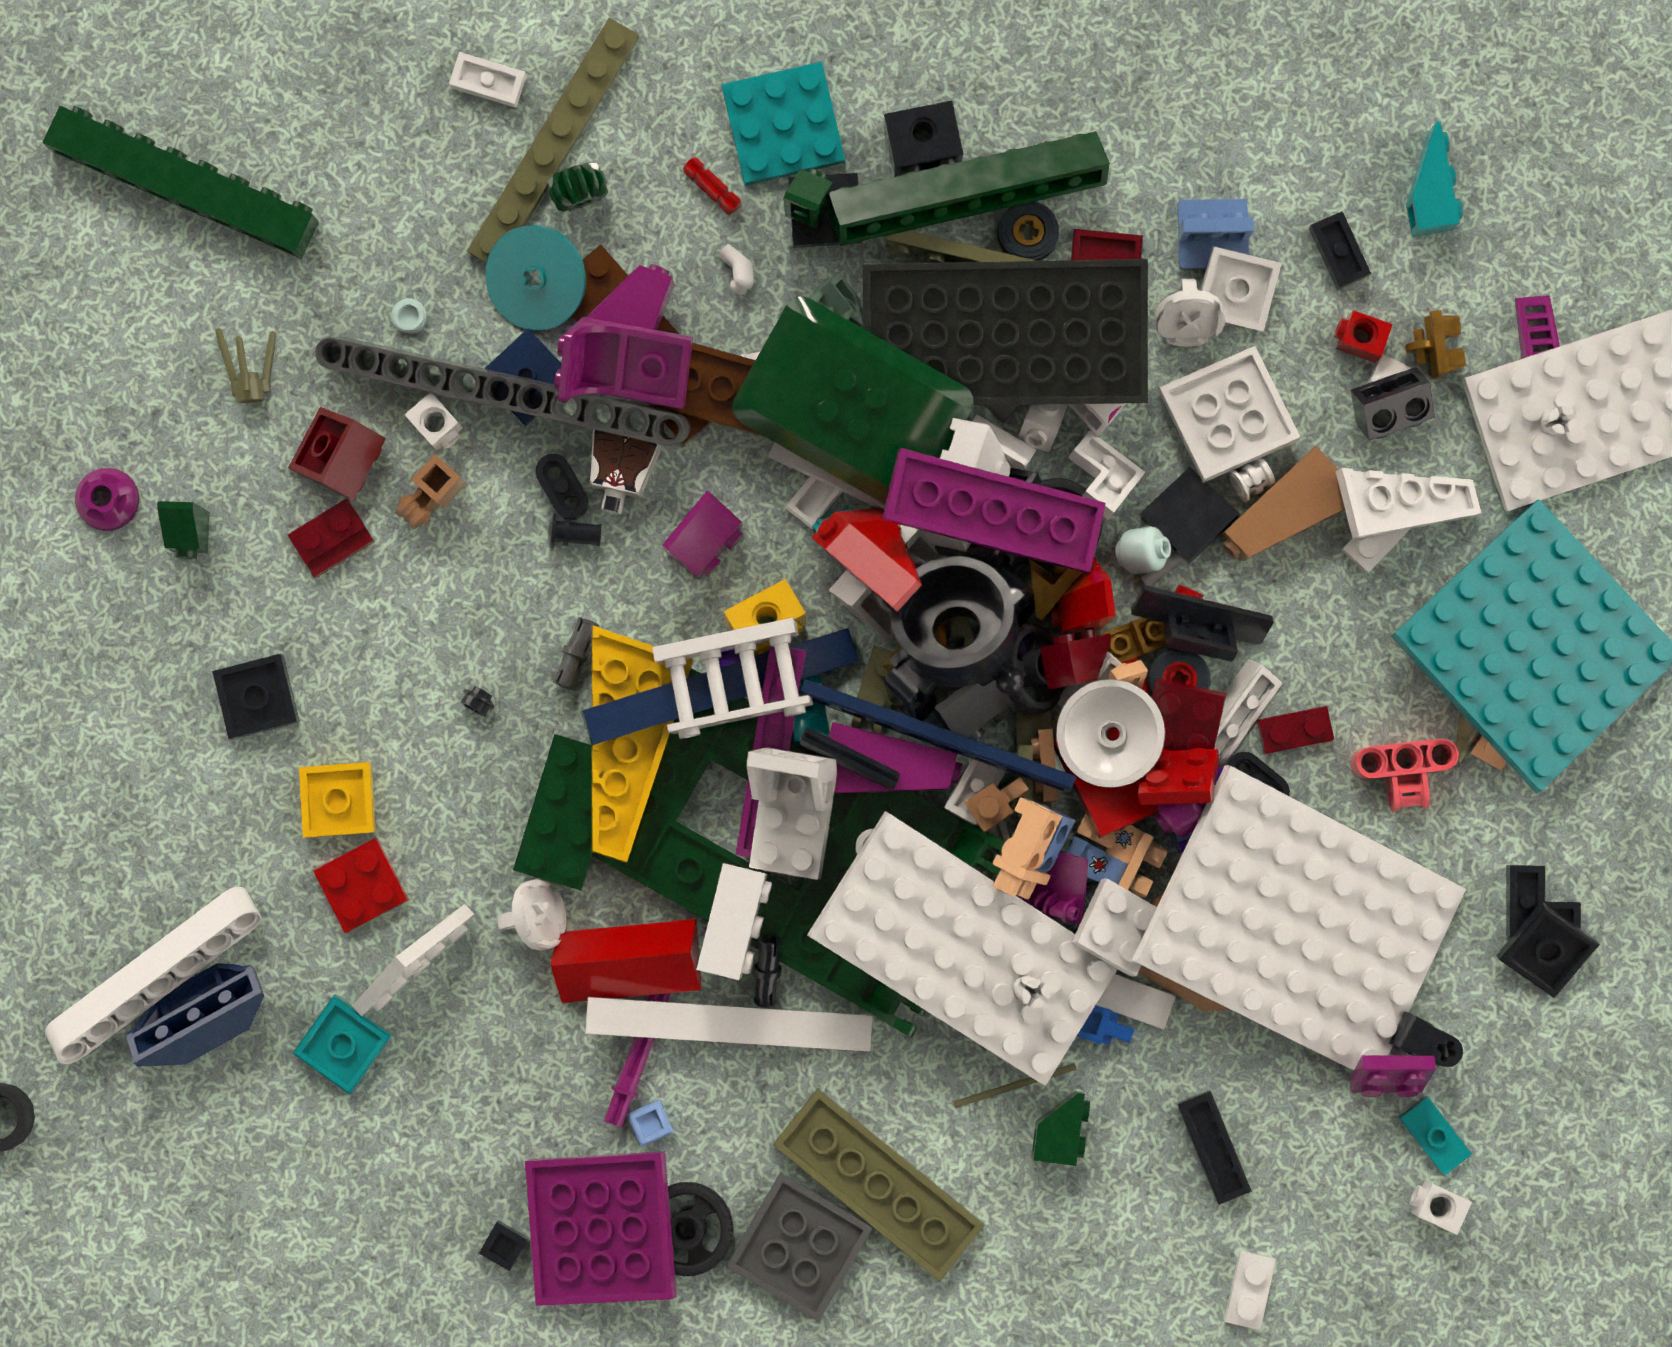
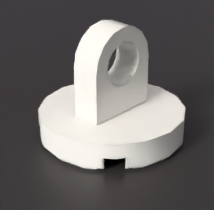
M1181 279L1179 292L1166 297L1156 309V331L1160 337L1162 335L1172 345L1182 347L1200 346L1207 343L1209 337L1214 334L1216 337L1222 332L1225 325L1224 306L1217 296L1207 291L1197 290L1195 279Z
M538 878L521 883L514 894L512 912L496 916L498 930L516 928L521 940L534 950L542 951L553 948L560 943L561 940H558L560 934H563L566 929V910L563 899L558 892L552 891L549 887L552 884L547 880Z

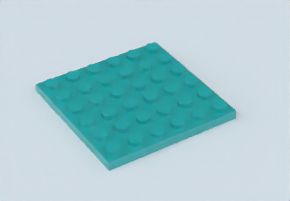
M1539 499L1524 510L1391 635L1393 640L1536 794L1542 792L1672 665V641Z

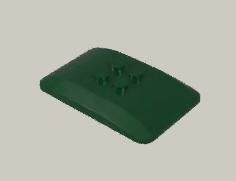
M801 296L793 298L785 306L734 398L732 408L736 419L742 424L886 505L898 450L903 448L940 458L942 450L949 451L955 431L950 429L953 418L966 420L974 402L970 390L964 385L816 301Z

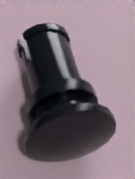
M553 513L548 528L550 548L554 549V542H563V546H568V543L600 546L602 524L570 522L568 518H565V521H556L557 514Z

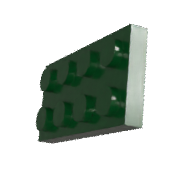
M554 734L513 871L582 891L594 854L592 852V745Z

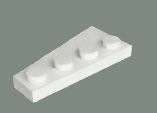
M1341 468L1335 471L1353 539L1465 519L1481 514L1473 480L1437 476L1426 478L1404 473L1393 475L1372 470L1360 472L1353 471L1350 468Z

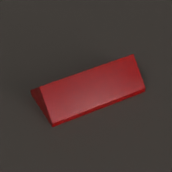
M697 919L565 931L563 934H560L558 940L561 941L553 950L550 967L562 1003L588 1001V997L616 999L702 991L701 971L696 970L700 958Z

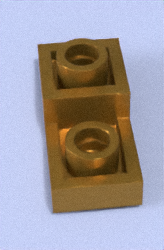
M1142 617L1096 635L1110 633L1111 642L1107 652L1111 653L1120 662L1166 647L1163 622Z

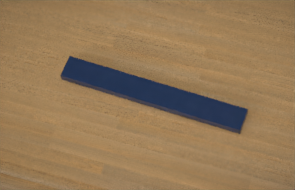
M849 628L789 646L807 650L802 679L859 661ZM769 652L755 657L761 692H763ZM741 661L720 667L727 703L748 697ZM704 672L686 678L693 714L713 708L707 673ZM672 683L581 711L591 745L679 718Z
M806 679L801 687L802 695H809L812 698V702L1065 793H1071L1076 776Z

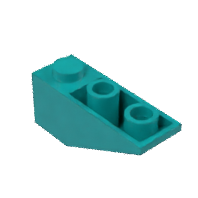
M1441 121L1435 122L1428 131L1407 198L1406 208L1412 237L1453 231L1463 217L1462 203L1460 199L1455 198L1453 188L1456 185L1455 168L1453 165H1449L1447 152L1450 150L1449 136L1446 131H1442Z

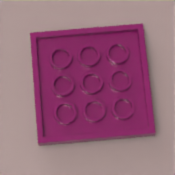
M665 1151L530 1159L525 1161L536 1306L668 1300L677 1297Z

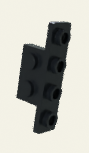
M1143 586L1131 607V613L1134 616L1163 622L1167 647L1233 662L1238 653L1236 640L1260 645L1274 623L1273 616L1150 586Z

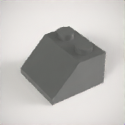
M996 680L983 687L976 683L959 688L937 705L933 713L946 730L977 740L985 734L981 727L993 719L998 724L1013 712L1010 708L1013 702L1008 695L1002 693L997 688Z

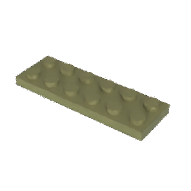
M819 1088L816 1089L773 1143V1146L939 1282L985 1226L976 1216Z

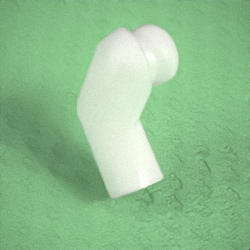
M727 244L718 257L733 269L734 280L730 283L731 290L737 295H745L754 284L753 264L733 246Z

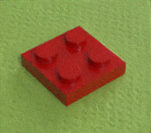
M1194 748L1178 751L1163 749L1154 767L1141 778L1138 789L1139 804L1212 802L1220 763L1218 749Z
M374 838L313 870L344 933H348L409 901L378 838Z

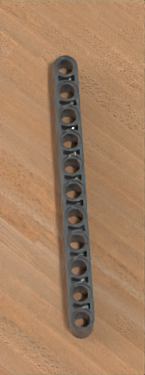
M347 337L324 338L317 344L315 349V357L318 363L327 369L656 444L671 446L680 443L688 437L690 432L688 419L678 412L599 394H583L572 397L577 404V409L573 415H569L564 411L563 402L558 401L559 391L554 390V384ZM334 343L341 349V357L337 362L332 359L330 354ZM367 351L371 352L375 359L374 366L371 369H368L363 362L364 354ZM400 359H404L408 365V372L404 377L400 376L396 369L397 362ZM433 366L438 367L442 374L441 381L437 385L430 379V370ZM467 373L472 375L475 380V387L472 392H468L463 386V378ZM500 381L505 382L509 388V394L505 400L500 399L496 393V386ZM534 388L539 390L543 396V402L539 408L533 406L529 399V395ZM600 404L606 405L611 412V417L607 423L601 422L597 417V408ZM635 411L641 413L645 420V425L641 431L634 429L630 423V417ZM668 419L674 420L678 424L679 433L675 438H670L665 434L664 424Z

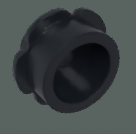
M476 686L471 691L464 689L465 695L460 702L462 705L484 717L490 708L494 709V705L490 702L492 695Z

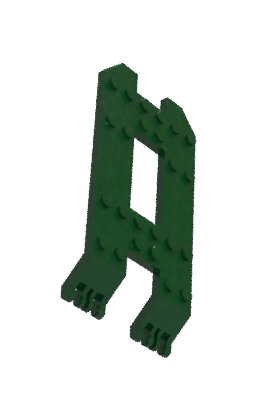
M691 668L688 677L701 673ZM746 698L727 703L729 712L750 707L749 701ZM714 708L694 713L693 717L697 719L715 715ZM758 717L701 728L700 735L680 739L678 733H670L628 861L625 863L595 852L593 857L707 921L710 918L723 863L768 874L766 881L772 882L769 899L766 904L760 903L757 916L764 917L760 935L763 934L765 936V941L767 933L776 934L782 938L779 962L840 995L912 1038L917 1030L916 1025L906 1019L902 1020L894 1014L900 1003L910 1007L911 1011L920 1016H925L926 1010L815 941L807 934L857 856V838L862 832L874 829L884 812H888L972 868L975 869L977 865H980L996 875L999 874L1001 868L993 865L992 861L985 860L982 856L988 846L996 849L1002 855V847L1005 841L986 831L984 832L982 829L958 818L912 791L834 794L829 827L833 828V831L827 839L821 879L806 878L801 888L797 890L761 869L750 868V863L676 822L711 760L748 781L746 767L748 752L753 751ZM679 718L675 719L673 723L680 722ZM792 735L790 752L823 757L802 746L795 747ZM752 938L750 945L758 950L759 938Z

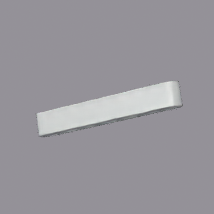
M234 887L222 893L51 1021L45 1029V1035L57 1060L62 1064H71L82 1059L253 931L260 924L261 915L247 890L243 887Z

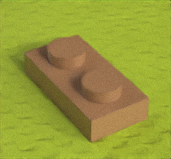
M1053 729L1038 730L1036 738L1030 739V745H1033V760H1038V763L1056 769ZM1033 781L1034 794L1041 795L1042 803L1058 801L1057 789Z

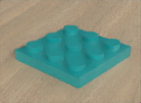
M822 61L721 84L745 186L795 175L800 169L808 172L810 169L817 170L845 163L843 147Z

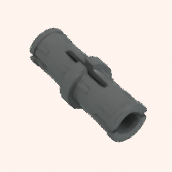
M578 617L568 646L564 645L562 650L564 656L553 680L554 684L574 691L580 671L584 663L588 662L590 658L588 652L592 644V626L599 627V624Z

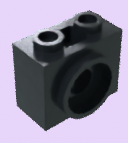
M952 100L884 114L883 125L894 177L913 171L919 172L936 168L943 164H954L963 161L964 153ZM918 130H926L932 137L928 141L921 142L914 138L913 134Z

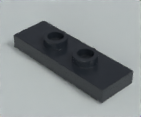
M1207 1090L1176 1103L1217 1204L1220 1205L1252 1192L1211 1091Z

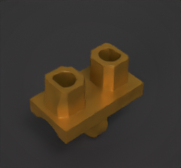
M1441 310L1430 311V316L1424 317L1427 340H1425L1424 329L1413 330L1415 342L1405 345L1406 353H1416L1418 365L1428 363V352L1432 379L1443 378L1447 373L1466 366L1463 348L1446 350L1445 338L1461 335L1460 317L1442 315Z

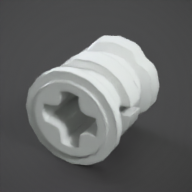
M1263 458L1257 459L1253 466L1247 464L1241 467V472L1239 473L1235 470L1229 472L1232 487L1243 502L1250 500L1251 493L1256 495L1263 491L1264 486L1270 488L1275 483L1273 472Z

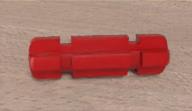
M697 157L691 158L683 167L684 173L692 181L695 179L696 185L715 203L719 202V207L728 215L734 213L741 205L740 198L732 191L728 192V187L709 169L705 170V165Z

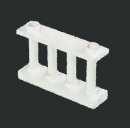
M793 618L652 647L655 662L660 665L665 664L666 669H670L680 720L678 723L668 724V731L672 734L678 733L679 738L683 739L700 735L701 728L782 711H784L785 717L805 713V707L813 705L812 698L809 695L802 697L798 695L788 645L791 643V637L799 635L796 621ZM770 642V646L775 648L785 698L783 701L768 704L763 702L753 652L757 650L756 644ZM735 649V654L740 655L750 707L729 712L718 658L722 657L721 652ZM700 656V661L705 663L715 715L694 719L684 666L687 665L686 659Z

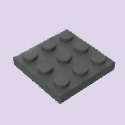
M780 1171L726 1267L819 1322L873 1227Z

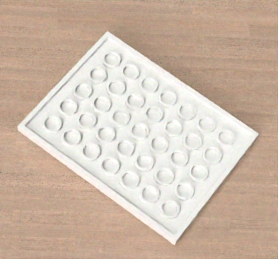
M1225 765L1215 785L1212 802L1206 804L1132 961L1354 1071L1362 1055H1389L1393 1047L1389 1042L1396 1033L1397 1025L1404 1011L1409 1012L1466 889L1240 770Z

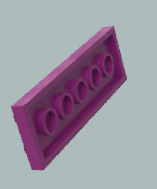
M901 448L897 453L882 520L1075 571L1089 573L1106 503Z

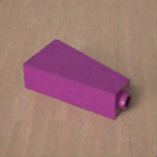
M835 722L832 723L829 738L900 773V778L895 788L889 790L836 763L837 777L834 794L948 790L951 782L958 783L962 763L956 762L958 753Z

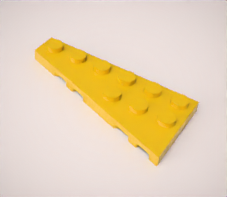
M593 625L592 707L672 683L670 669H666L665 664L660 665L654 660L652 647L655 646ZM690 658L686 659L687 665L684 666L686 678L689 676L694 661ZM674 720L592 745V852L625 863L628 861L670 734L667 725L673 724Z

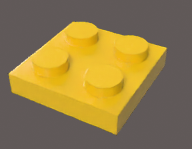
M372 762L299 767L303 838L376 833Z

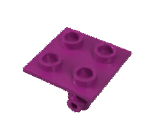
M1060 851L1053 867L1046 872L1051 875L1047 885L1036 883L1029 899L1016 896L1048 917L1060 919L1065 923L1070 922L1080 925L1085 911L1088 859Z

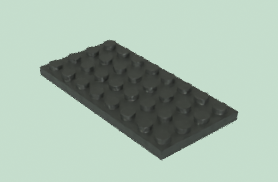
M1148 259L862 264L863 329L964 385L973 396V405L1148 403Z

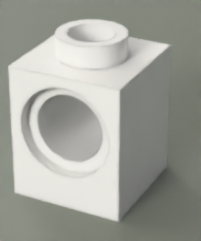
M432 392L427 394L405 414L436 450H439L441 447L448 449L460 438L458 432L463 427ZM437 416L444 417V427L438 432H430L428 429L430 420Z
M1426 1180L1423 1186L1418 1185L1415 1188L1410 1199V1205L1414 1206L1411 1211L1412 1214L1458 1235L1472 1203ZM1436 1197H1443L1445 1201L1444 1210L1440 1214L1433 1215L1430 1210L1432 1200Z

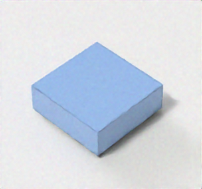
M660 1099L627 1113L640 1147L674 1133Z

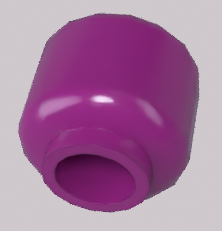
M1207 803L1157 804L1160 814L1155 816V819L1166 834L1173 831L1179 837H1186L1194 831Z

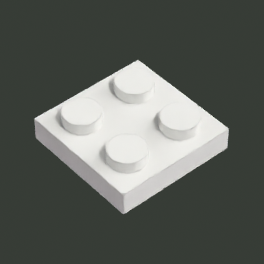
M1212 246L1201 291H1207L1217 296L1222 302L1226 323L1264 332L1282 263Z
M1107 878L1101 879L1071 943L1125 974L1137 976L1141 965L1132 961L1157 907Z

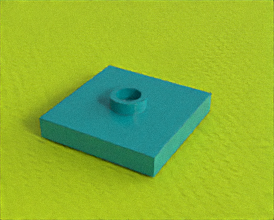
M335 994L292 1054L350 1095L354 1092L393 1035L366 1015L361 1016L352 1005Z

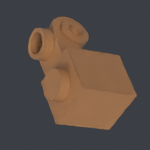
M434 454L411 479L418 486L417 490L413 495H404L400 498L395 513L399 517H403L404 521L408 522L412 529L421 527L423 524L426 525L430 521L431 513L438 506L444 509L467 483Z

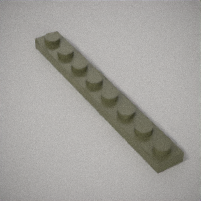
M608 18L469 246L467 252L470 255L487 263L490 251L503 235L527 224L548 189L547 181L555 173H558L637 43L639 34Z

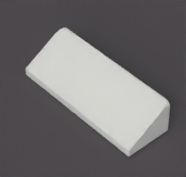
M1250 659L1247 660L1225 691L1227 694L1214 748L1218 749L1219 754L1221 753L1219 756L1220 767L1226 764L1282 685V682L1262 664Z

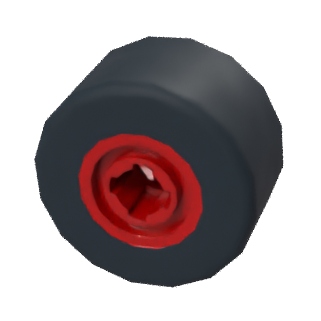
M1170 649L1158 655L1148 666L1145 678L1146 688L1151 698L1156 678L1209 689L1211 686L1210 670L1205 660L1198 654Z

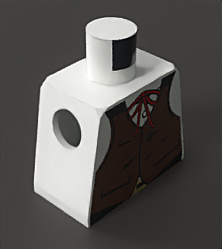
M593 430L590 484L593 489L605 491L601 506L602 511L621 515L625 496L641 499L660 454V444Z

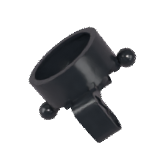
M943 557L918 567L916 570L922 585L898 611L891 607V624L899 651L888 661L893 667L886 677L884 685L889 700L905 715L924 721L937 704L933 689L937 685L963 687L978 683L983 687L996 680V686L1002 693L1006 695L1018 693L1023 687L1024 677L1019 669L1009 667L1015 657L1018 625L1026 623L1035 610L1032 587L1007 566H1002L995 570L990 565L969 557ZM964 616L978 622L981 626L979 636L974 643L966 648L959 650L947 649L941 646L935 639L936 630L941 623L949 618Z

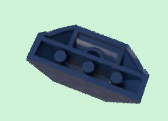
M217 963L186 980L141 1015L135 1028H131L126 1035L134 1064L137 1067L185 1065L249 1030L264 998L255 968L251 965L240 966Z

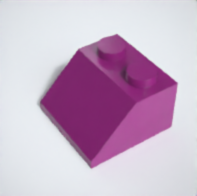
M707 490L662 546L667 555L700 580L704 574L710 577L718 568L721 560L717 557L726 547L732 550L743 536V533L739 531L743 524L740 519Z

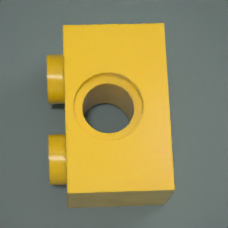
M786 579L723 611L725 624L729 631L760 625L758 620L763 616H772L776 621L793 618L797 624L798 634L804 629L803 626L806 625V612ZM770 642L756 644L757 650L753 651L754 655L757 656L770 649Z

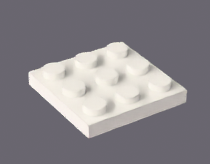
M1255 346L1159 388V393L1203 483L1300 440V435Z

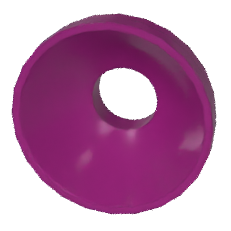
M100 468L88 473L80 481L75 493L76 509L80 517L89 526L102 531L117 530L127 525L134 518L139 507V491L133 479L126 473L113 468ZM99 487H108L112 493L111 501L106 506H96L93 502L95 490Z

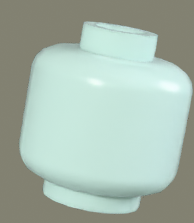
M1156 527L1129 529L1123 533L1121 539L1116 544L1117 561L1130 574L1160 571L1165 566L1167 558L1171 553L1169 540Z

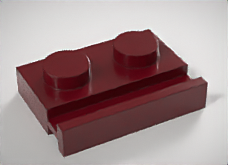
M348 498L287 534L315 579L375 542Z

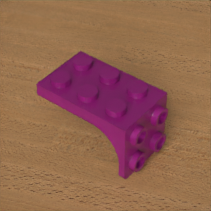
M582 317L575 325L570 327L565 335L560 336L557 354L562 357L561 370H557L554 379V390L559 391L558 401L566 403L570 398L577 395L602 394L682 409L686 401L693 337Z

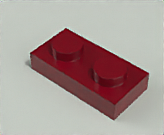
M1327 706L1257 720L1264 754L1335 740Z

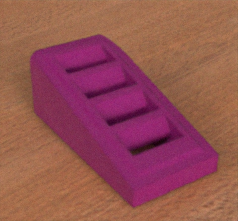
M1550 295L1515 298L1521 359L1542 353L1533 352L1534 346L1548 345V350L1560 347ZM1543 306L1544 312L1526 314L1525 307ZM1545 319V325L1528 327L1527 321ZM1546 332L1547 338L1531 339L1530 334Z

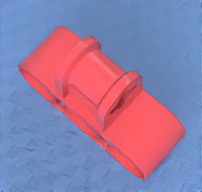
M1448 739L1370 746L1357 750L1351 758L1350 766L1352 772L1361 779H1386L1388 803L1392 812H1398L1402 807L1420 806L1422 809H1425L1430 804L1427 773L1451 769L1458 761L1459 752L1456 745ZM1435 746L1443 748L1446 753V760L1442 765H1438L1432 759V750ZM1400 750H1405L1410 754L1411 764L1407 769H1403L1397 764L1396 756ZM1366 753L1372 755L1376 760V768L1372 773L1366 772L1361 765V759ZM1403 793H1414L1413 796H1402Z

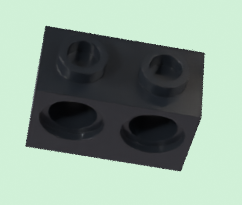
M1417 367L1350 390L1356 423L1369 441L1387 437L1390 433L1407 427L1419 426L1424 421L1435 418L1430 382Z

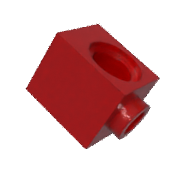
M1353 310L1347 319L1341 318L1337 325L1334 338L1339 339L1336 349L1376 363L1382 357L1393 324ZM1353 330H1364L1368 335V343L1356 341L1353 336Z

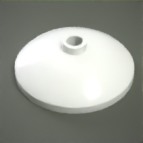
M1100 680L1076 691L1064 705L1057 723V744L1066 765L1079 778L1101 787H1121L1141 779L1154 767L1164 746L1165 727L1157 704L1141 688L1121 680ZM1112 727H1116L1120 732L1119 738L1115 741H1111L1107 737V732Z

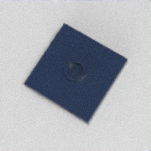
M527 328L484 369L554 384L556 372L558 369L561 370V362ZM500 381L496 386V393L500 399L505 400L509 394V388L503 381ZM534 388L529 395V399L533 406L539 408L543 402V396L539 390ZM511 411L525 427L537 417Z

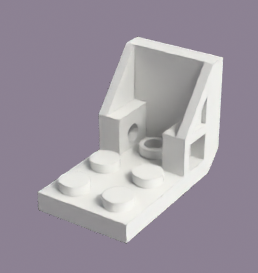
M773 748L749 751L746 767L752 799L759 800L749 867L815 880L821 879L837 777L836 759Z

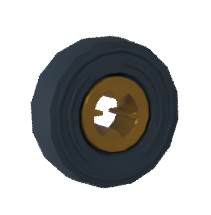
M1036 201L1009 207L1002 214L997 226V240L1004 253L1035 261L1046 259L1054 251L1059 239V224L1054 213L1048 207ZM1026 224L1033 225L1032 230L1038 232V236L1032 235L1031 240H1025L1024 234L1018 232V229L1020 227L1024 229Z

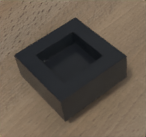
M498 1220L479 1254L510 1271L529 1238Z

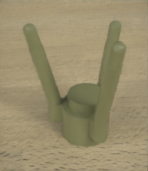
M217 328L215 333L231 382L232 396L236 395L237 403L264 401V393L271 392L270 375L276 332L271 331L269 334L262 379H260L258 372H248L245 350L241 336L235 338L240 373L236 375L223 332L220 328Z

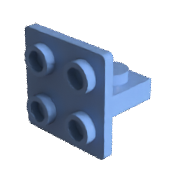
M1246 199L1180 200L1178 202L1179 268L1181 270L1206 269L1212 246L1249 255V238L1254 232V217H1248Z

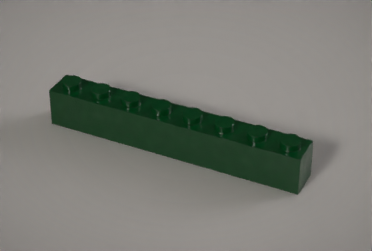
M59 106L42 142L51 152L300 259L303 258L319 223L312 214L313 209L295 200L292 205L280 200L282 197L280 194L265 187H262L261 191L249 187V181L236 174L231 173L229 178L217 173L219 170L217 167L203 160H199L198 164L186 160L187 155L173 147L168 146L166 151L154 146L156 143L154 140L140 133H136L135 137L123 133L124 128L110 120L105 119L103 124L92 119L93 115L82 108L73 106L72 110Z
M1097 131L1075 134L1064 139L1044 141L1037 145L1020 149H1009L1005 152L985 157L978 156L971 160L954 164H943L936 168L919 172L913 171L893 178L877 179L871 183L853 187H842L828 192L829 216L839 245L844 246L1107 185L1110 163Z

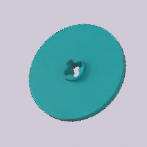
M526 225L513 229L495 243L487 259L485 280L489 296L496 309L508 321L521 328L539 331L557 327L569 320L581 305L586 289V273L582 258L570 240L552 228L541 225ZM539 271L538 279L542 283L533 285L531 283L533 277L529 273Z

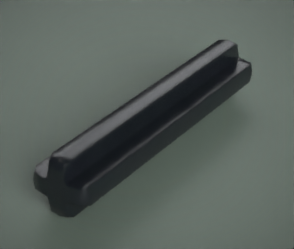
M806 728L800 738L799 744L802 747L825 758L836 759L837 764L889 790L895 788L900 778L898 771L810 728Z

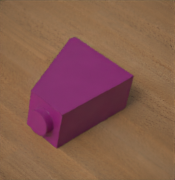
M650 264L649 268L639 265L586 318L658 330L675 286L673 277L668 276L670 272L660 266Z

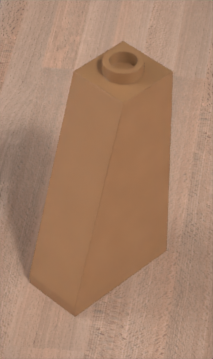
M1315 446L1221 535V538L1224 540L1222 543L1223 548L1234 559L1240 556L1246 561L1344 511L1345 507L1335 472L1339 469Z

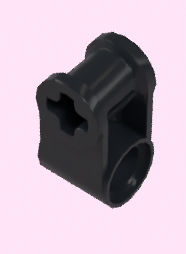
M1405 1011L1397 1025L1396 1033L1389 1042V1044L1405 1050L1406 1053L1412 1056H1435V1065L1443 1067H1453L1460 1062L1463 1056V1047L1457 1038ZM1448 1042L1447 1049L1451 1051V1055L1449 1057L1443 1056L1440 1059L1441 1053L1436 1050L1439 1044L1445 1045Z

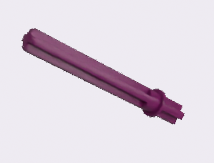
M671 993L650 995L648 1001L668 1002ZM634 1037L616 1086L612 1085L611 1087L614 1090V1094L604 1118L605 1122L618 1127L623 1126L633 1097L638 1098L639 1094L636 1091L655 1038Z

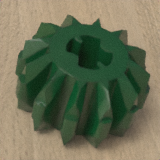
M585 162L581 165H574L564 169L561 172L555 173L547 181L551 200L556 208L563 212L591 205L596 201H600L608 193L605 175L598 163Z

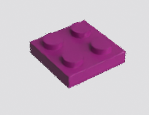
M1362 1055L1350 1077V1092L1361 1093L1364 1097H1378L1383 1093H1397V1096L1405 1098L1417 1096L1423 1092L1436 1070L1435 1056Z

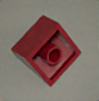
M320 407L288 468L342 496L354 500L357 493L363 488L365 478L373 462L379 458L386 438L351 418Z

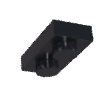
M1343 211L1310 225V233L1337 290L1371 275Z

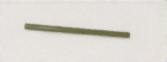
M1075 1063L1057 1068L1051 1078L1077 1070ZM1028 1077L953 1101L955 1108L1038 1081Z

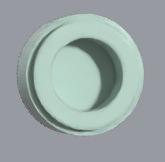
M406 298L395 304L392 309L391 319L394 326L400 332L415 334L426 325L427 312L419 301Z

